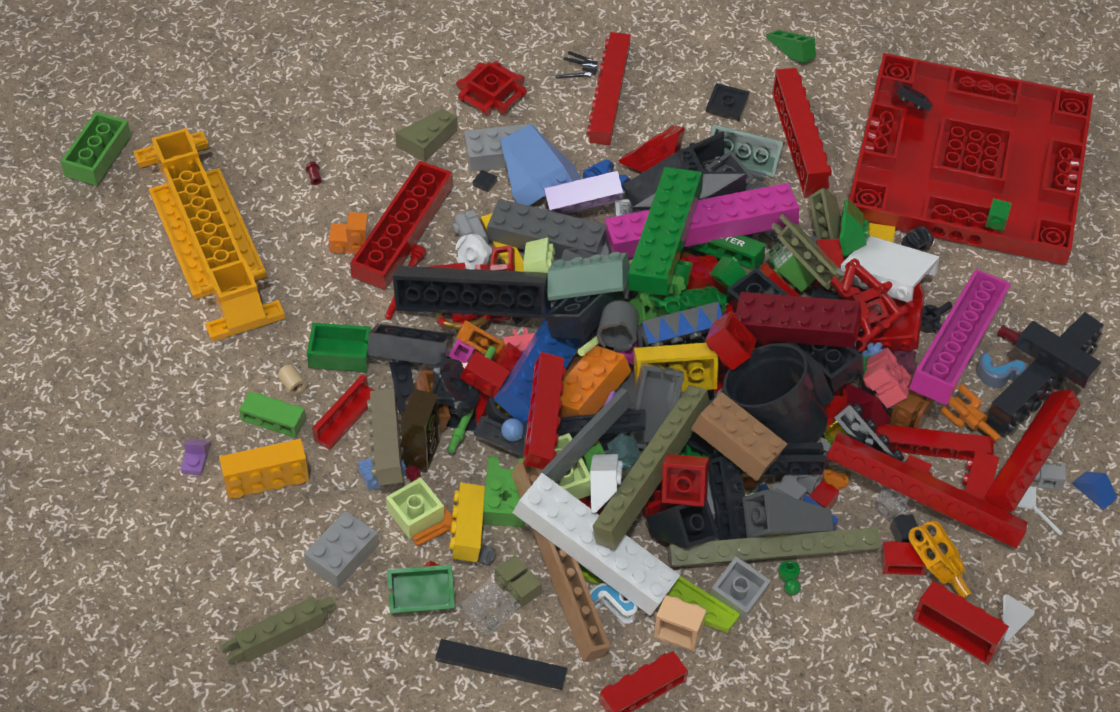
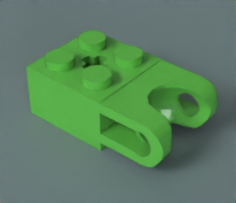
M488 456L483 525L525 527V522L512 513L520 500L511 475L515 468L504 469L499 465L498 456Z

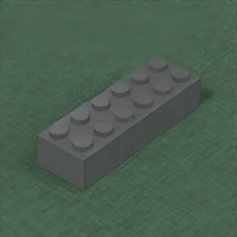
M499 199L487 225L488 241L524 250L527 242L548 238L550 244L553 243L555 248L554 257L561 258L564 249L574 247L594 255L601 254L606 241L605 224Z

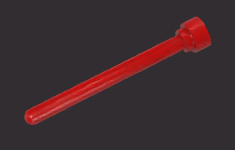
M420 245L412 246L410 251L411 260L408 266L416 267L417 263L424 259L426 254L424 247ZM393 296L386 311V320H391L395 313V296Z

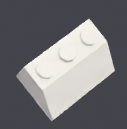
M618 454L593 455L590 469L591 513H596L617 492V485H621L622 461H618Z

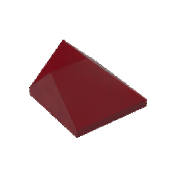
M850 383L846 385L847 403L850 401L854 404L858 403L864 410L863 415L867 419L871 418L877 426L891 422L877 397Z

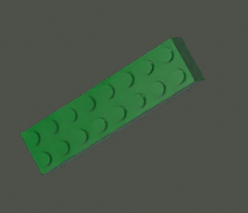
M669 167L664 168L628 272L629 290L668 295L702 191V172Z

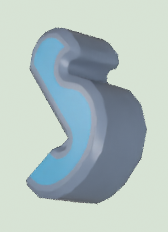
M984 352L980 356L976 371L984 384L992 388H1000L1005 386L1009 380L1014 381L1027 369V364L1017 359L994 366L988 353Z

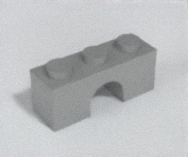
M824 469L822 475H784L781 483H776L772 491L803 501L806 492L811 494L820 484L826 469Z

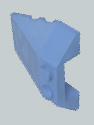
M532 124L500 140L504 161L508 169V179H510L511 194L516 203L532 206L540 199L546 197L544 188L582 180L573 163Z

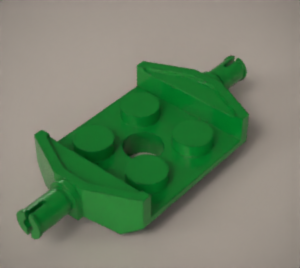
M707 286L703 289L681 290L679 295L681 297L679 300L681 305L679 312L687 310V308L691 309L719 302L721 312H725V304L729 303L728 295L720 293L714 286ZM656 303L657 309L663 307Z

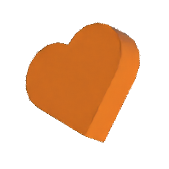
M827 469L822 480L832 484L837 490H841L848 486L849 476L843 472L837 473L833 469Z

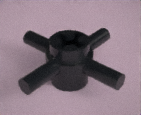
M948 301L940 307L931 304L925 305L923 307L920 331L932 333L937 330L939 332L942 327L940 323L941 315L953 307L952 303Z

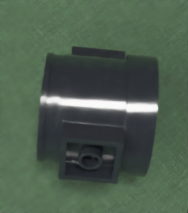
M776 343L753 349L749 359L733 370L729 368L723 382V390L727 397L785 442H817L827 428L828 415L824 406L835 398L823 371L811 362L799 348L793 345Z

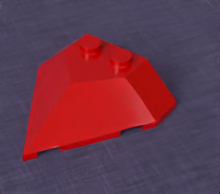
M676 125L668 127L667 130L644 142L637 149L625 154L618 160L619 163L645 172L680 150L685 128Z

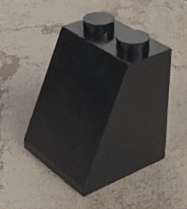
M708 499L704 506L679 505L646 517L652 537L682 548L692 547L720 538Z

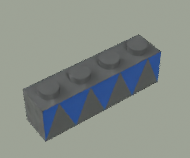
M719 302L644 320L639 327L645 347L664 346L663 344L670 342L671 345L683 342V339L690 338V340L702 337V334L709 333L713 322L723 315Z

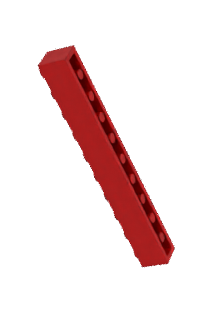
M837 432L826 456L827 459L1016 549L1026 533L1028 521L843 433Z

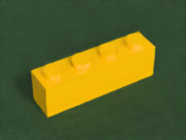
M460 482L459 490L454 491L453 502L456 503V506H453L452 518H455V521H452L450 533L454 534V537H451L449 542V549L452 550V559L477 562L481 549L485 486Z

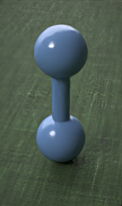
M508 419L503 423L501 433L508 441H518L523 436L524 426L518 419Z

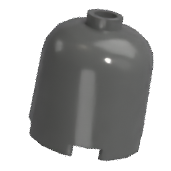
M622 300L607 304L603 309L597 331L598 342L603 347L607 345L614 348L616 352L631 349L637 340L639 326L638 310L631 303Z

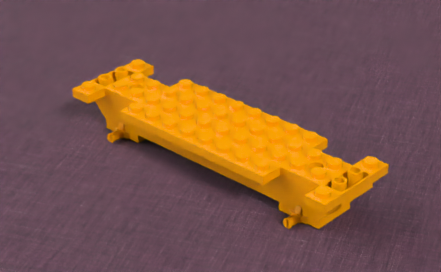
M187 128L151 138L152 143H150V146L133 151L139 168L157 163L165 184L149 188V193L193 299H199L212 294L222 318L205 323V328L211 342L285 319V313L279 300L263 305L261 303L255 281L267 277V273L220 168L205 172L197 151L209 148L204 132L200 131L190 134Z

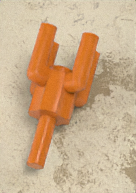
M961 384L957 390L969 399L971 403L968 404L960 396L956 398L951 397L948 404L960 414L959 417L946 406H943L940 412L958 428H962L965 424L973 430L980 428L997 442L1001 436L985 422L988 416L979 409L982 404L981 399L964 384Z

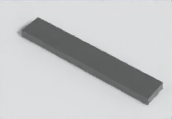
M621 388L541 473L557 483L632 405L628 391Z

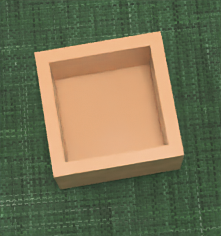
M665 595L656 616L654 637L694 652L703 632L706 610L699 605L689 604L677 597Z

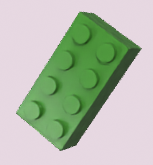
M95 111L60 161L64 176L98 186L131 137L128 121Z

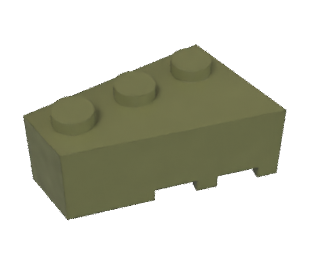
M441 109L395 132L396 147L426 162L458 131L457 116Z

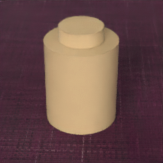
M285 365L280 369L278 378L291 395L295 396L306 389L307 382L293 365Z

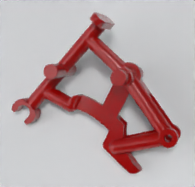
M853 258L845 265L846 271L842 283L835 276L831 278L830 283L842 299L852 297L854 301H860L861 325L865 335L861 338L857 337L860 348L856 351L859 353L865 349L867 342L913 309L915 305L912 301H909L899 308L888 294V291L893 286L890 281L880 283L860 265L858 259ZM854 275L870 289L861 292L858 287H851ZM882 298L892 311V314L871 329L868 321L870 313L865 301Z

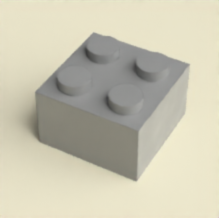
M735 556L711 588L710 595L740 613V619L745 621L768 590L771 580Z

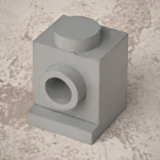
M1061 463L1060 466L1043 464L1034 479L1037 480V488L1061 491L1066 482L1065 463Z

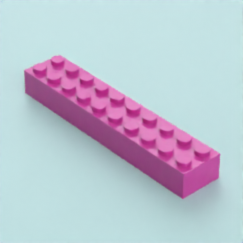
M789 183L698 200L683 247L710 242V240L772 230L771 225L773 223L779 224L781 228L786 227V224L780 219L782 214L786 215L793 223L799 224V206ZM650 210L605 218L606 237L612 253H627L628 258L634 257Z
M978 269L974 270L916 369L909 387L910 390L929 397L936 402L948 404L1003 305L1011 283Z

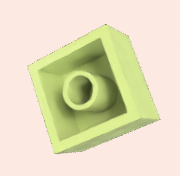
M421 477L386 497L388 513L409 539H412L413 535L444 520V505Z

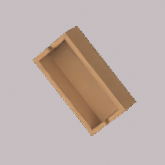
M722 392L698 416L691 428L756 481L777 460L787 445L785 441Z

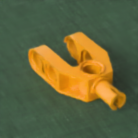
M931 520L922 526L912 528L909 532V540L928 570L943 585L946 583L951 584L959 596L965 598L972 594V591L962 578L966 570L960 554L942 525L935 520ZM929 525H933L936 528L935 536H931L927 530ZM917 530L921 531L924 537L923 541L916 539L915 532ZM940 543L947 545L948 552L946 554H943L940 550ZM928 548H931L935 554L934 560L927 556Z

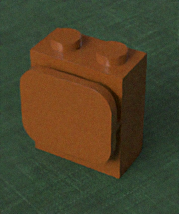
M909 389L907 398L894 405L889 425L921 428L932 410L934 400Z

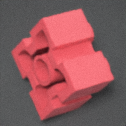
M886 348L868 358L867 370L864 373L863 380L869 389L871 388L872 391H876V397L879 402L889 408L907 398L909 391L907 386L910 385L911 375L902 365L900 366L897 363V358Z

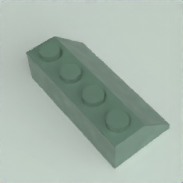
M713 124L710 137L719 132H724L725 154L732 151L746 169L775 177L783 153L784 141Z
M613 252L605 256L597 254L584 259L576 257L570 261H554L548 270V300L624 291L628 283V272L630 269L627 253Z

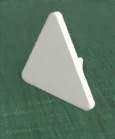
M1007 594L1003 596V615H1001L1003 622L1009 626L1004 641H1009L1034 615L1032 609Z

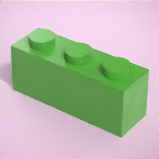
M249 391L239 409L241 421L293 438H297L306 421L305 409L299 405H291L280 399L269 398L261 393Z

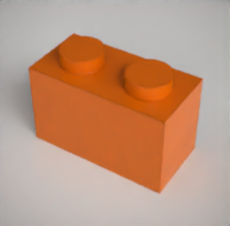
M466 320L456 336L459 340L486 354L489 346L495 347L496 351L493 359H495L496 354L505 343Z

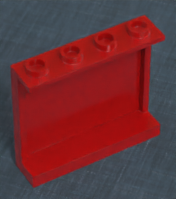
M921 282L914 287L912 302L915 307L867 342L864 350H868L867 345L869 343H873L875 346L877 342L882 344L881 349L888 348L890 351L918 349L925 292ZM858 287V289H859L861 292L867 290V289ZM852 297L846 298L847 300L854 301ZM891 297L899 308L907 303L906 301ZM883 301L887 313L890 316L892 314V311ZM873 322L870 323L871 329L876 326L873 325ZM864 330L858 332V337L860 338L865 335ZM856 342V347L854 348L855 350L860 348V344L858 342Z

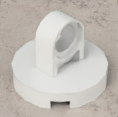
M476 234L462 236L458 240L455 249L458 250L457 262H465L466 269H475L476 264L487 265L489 256L492 254L491 247L481 236Z

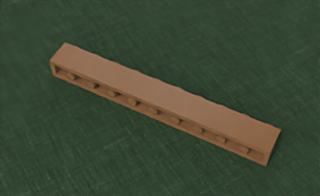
M523 461L517 463L511 474L520 499L541 475L542 471L535 467L523 465ZM532 528L583 662L603 658L611 646L578 562Z

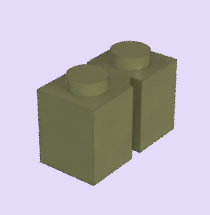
M514 555L495 568V582L501 589L504 588L508 592V596L513 603L517 602L521 607H524L542 594V583L531 571L524 573L527 570L526 565Z

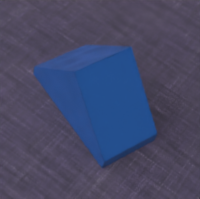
M1086 471L1072 483L1102 510L1117 500L1107 473Z

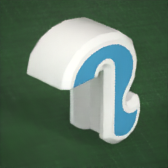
M601 583L589 590L596 610L605 604L623 624H630L636 620L638 606L630 600H624L623 595L607 583Z

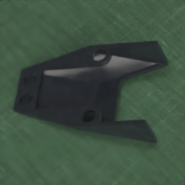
M719 132L672 154L625 183L623 189L632 209L650 210L665 167L702 172V191L699 200L746 191L745 171L707 172L703 170L700 164L702 161L725 155L724 132Z

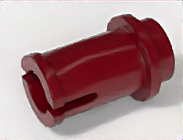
M314 161L307 163L305 171L309 174L310 183L318 185L322 182V178L319 173L320 167Z
M1002 325L997 336L1012 342V345L1015 346L1022 332H1016Z
M413 465L406 469L405 476L410 482L420 477L422 478L421 470L417 466Z

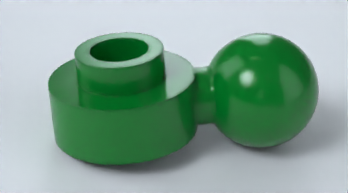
M790 560L783 561L780 564L778 575L785 581V592L788 595L795 596L801 590V584L797 580L800 574V567L796 562Z

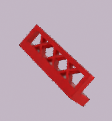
M361 374L312 427L316 443L331 450L368 410L367 400H371L370 391L375 390L368 387L367 376Z

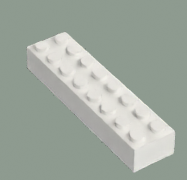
M543 473L519 500L512 512L650 616L680 576L627 535H624L616 549L596 544L593 524L599 515L591 513V509Z

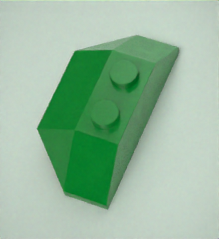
M849 199L844 200L839 237L844 256L867 245V238L870 237L869 220H865L864 214Z

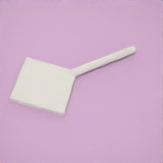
M1030 486L1017 507L1034 509L1058 535H1062V532L1036 507V487Z

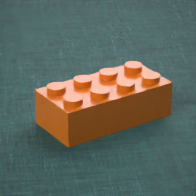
M596 346L586 353L562 381L564 389L562 395H560L562 407L560 412H558V417L596 414L604 405L610 392L615 391L631 373L626 356L600 346Z

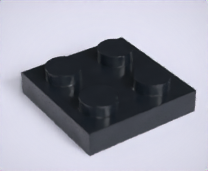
M899 80L894 84L900 99L905 102L910 100L916 108L922 111L924 109L930 111L933 104L926 95Z
M716 83L706 106V112L740 120L750 92Z

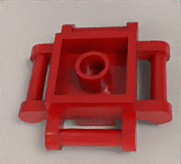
M498 61L494 63L488 62L487 64L479 62L475 65V69L467 76L456 82V86L462 90L458 95V99L478 108L486 116L490 114L494 107L501 114H505L513 103L527 94L526 88L522 86L525 77L508 70ZM515 91V93L509 99H507L504 103L502 102V100L509 93Z

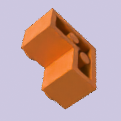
M349 212L347 224L331 223L328 240L330 252L337 254L352 253L356 255L370 234L368 213Z

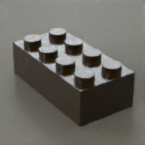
M414 389L412 395L407 397L405 412H401L398 421L401 424L399 435L402 436L400 447L403 448L401 459H404L405 468L415 465L417 468H420L421 472L428 473L440 443L438 394Z

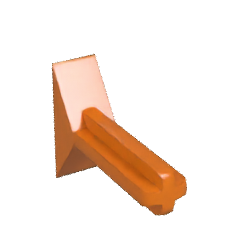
M446 506L444 520L413 535L412 539L415 545L421 546L448 531L450 532L451 523L455 519L452 518Z

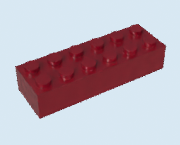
M741 292L735 314L757 340L849 348L856 347L862 318L860 301Z

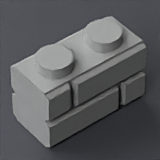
M474 210L454 216L452 229L455 235H459L458 240L462 236L476 234L481 236L488 244V236Z

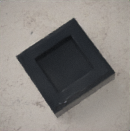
M481 170L472 181L473 186L489 192L497 182V176Z

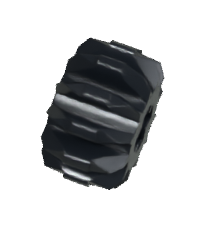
M918 226L914 230L911 229L909 233H906V236L902 238L901 245L924 252L932 246L934 238L928 229L924 226Z

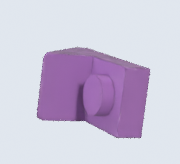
M191 438L184 442L186 453L181 467L182 474L202 476L211 446L210 440Z

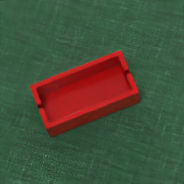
M934 581L931 582L920 598L913 618L915 622L987 665L990 664L1000 649L1009 628L1001 619L991 616L981 607L974 606L966 601L964 597L952 593L945 586Z

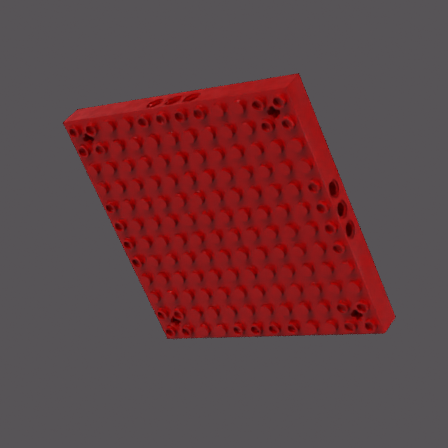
M883 53L849 200L864 214L865 220L868 219L869 223L893 226L895 230L910 232L911 229L914 230L918 226H924L932 233L933 238L1067 265L1072 250L1093 94ZM899 80L926 95L933 104L930 111L926 109L922 111L916 108L910 100L905 102L900 99L894 88L896 81ZM993 198L1012 203L1004 232L985 227Z

